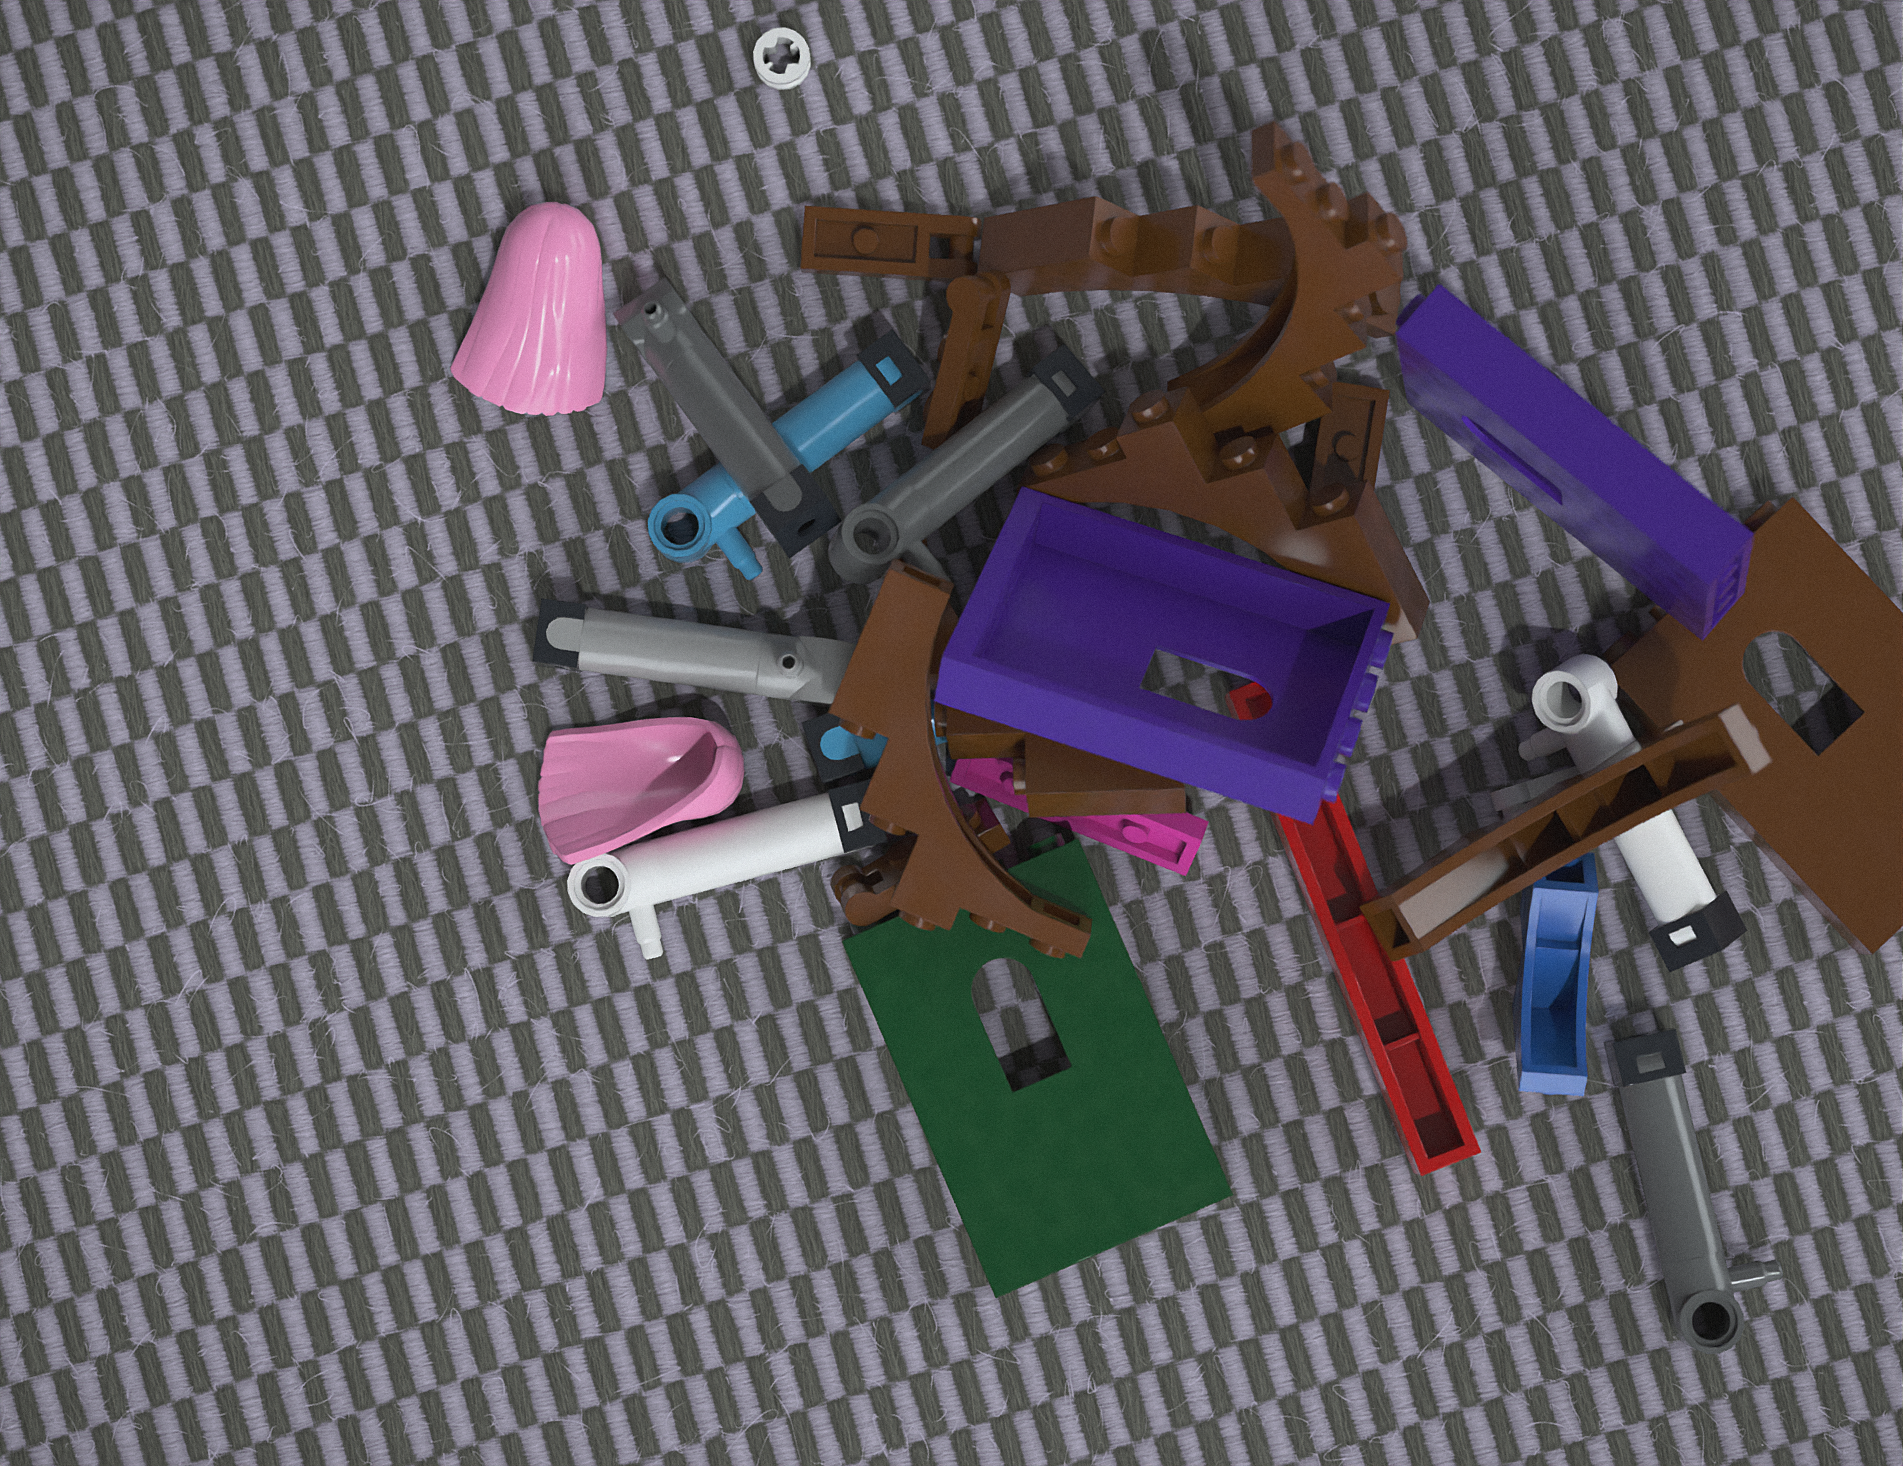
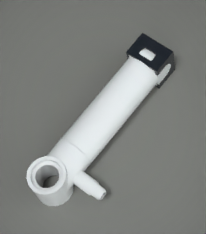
M1588 654L1573 656L1537 680L1532 692V704L1535 714L1547 728L1533 734L1530 739L1520 743L1519 754L1524 760L1531 761L1538 757L1543 758L1567 747L1578 771L1582 774L1592 770L1635 741L1615 701L1618 688L1615 674L1605 661L1597 656ZM1568 683L1575 686L1579 691L1582 704L1571 696ZM1672 809L1614 838L1658 923V926L1652 929L1649 934L1669 973L1723 951L1748 931L1728 892L1724 891L1717 895L1715 894Z
M871 779L834 788L819 795L617 848L576 863L572 867L567 880L568 894L573 904L580 911L594 917H614L618 914L629 912L636 941L641 946L643 957L648 960L663 954L660 941L662 935L654 909L655 904L841 854H850L889 843L886 831L876 827L869 821L871 814L859 810ZM607 867L616 874L619 881V889L611 901L605 904H597L589 898L586 892V881L592 871Z

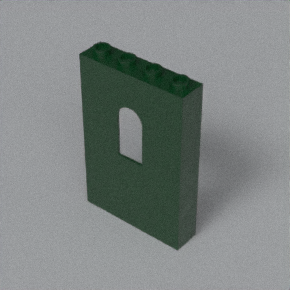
M1061 833L1027 847L1026 850L1030 860L1009 869L1006 868L1002 858L997 861L1034 895L1093 919L1091 936L1081 958L1067 952L1064 958H1056L1042 953L1029 944V936L1007 927L1004 933L985 929L970 920V911L959 908L950 931L937 925L933 931L924 930L907 923L900 916L889 920L886 915L867 926L849 924L854 936L842 941L995 1298H999L1233 1196V1192L1079 839L1065 844ZM1000 958L1016 960L1030 971L1072 1066L1015 1092H1012L975 1007L971 992L972 982L978 970L986 963Z

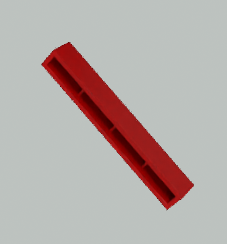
M1252 682L1229 691L1224 696L1231 716L1234 719H1257L1267 714L1272 707L1269 693L1257 682ZM1339 793L1335 803L1322 799L1313 825L1270 811L1413 1173L1423 1176L1481 1153L1482 1151L1404 958L1394 962L1391 961L1359 907L1377 895L1378 891Z

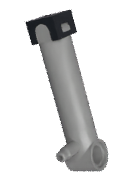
M541 598L532 662L541 667L576 672L589 671L831 707L857 644L827 638L795 637L591 608L586 604Z

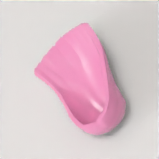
M558 202L534 204L520 212L507 226L489 282L450 369L455 379L468 388L470 393L477 397H482L484 400L497 406L503 405L509 411L520 414L528 413L529 415L543 413L546 416H553L557 412L568 414L573 410L582 411L586 407L600 402L605 385L607 335L600 243L594 225L580 210Z
M693 717L643 719L609 725L552 731L543 749V763L540 771L541 779L538 781V791L540 792L538 794V812L541 825L544 827L543 831L552 852L567 864L579 863L624 846L666 825L683 820L705 818L724 811L734 802L743 785L744 758L735 735L715 721Z

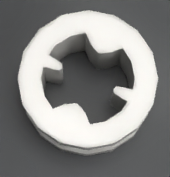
M773 28L765 32L756 42L753 51L755 70L759 78L767 86L777 90L792 89L800 85L807 77L811 67L809 48L805 39L796 31L788 28ZM779 44L790 45L792 56L800 54L798 64H788L785 74L774 73L772 62L764 63L766 54H776Z

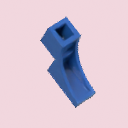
M1585 853L1524 888L1522 891L1519 908L1523 949L1512 1005L1518 1091L1537 1092L1546 1095L1584 1096L1588 1077L1586 1060L1588 972L1593 925L1599 894L1594 853Z

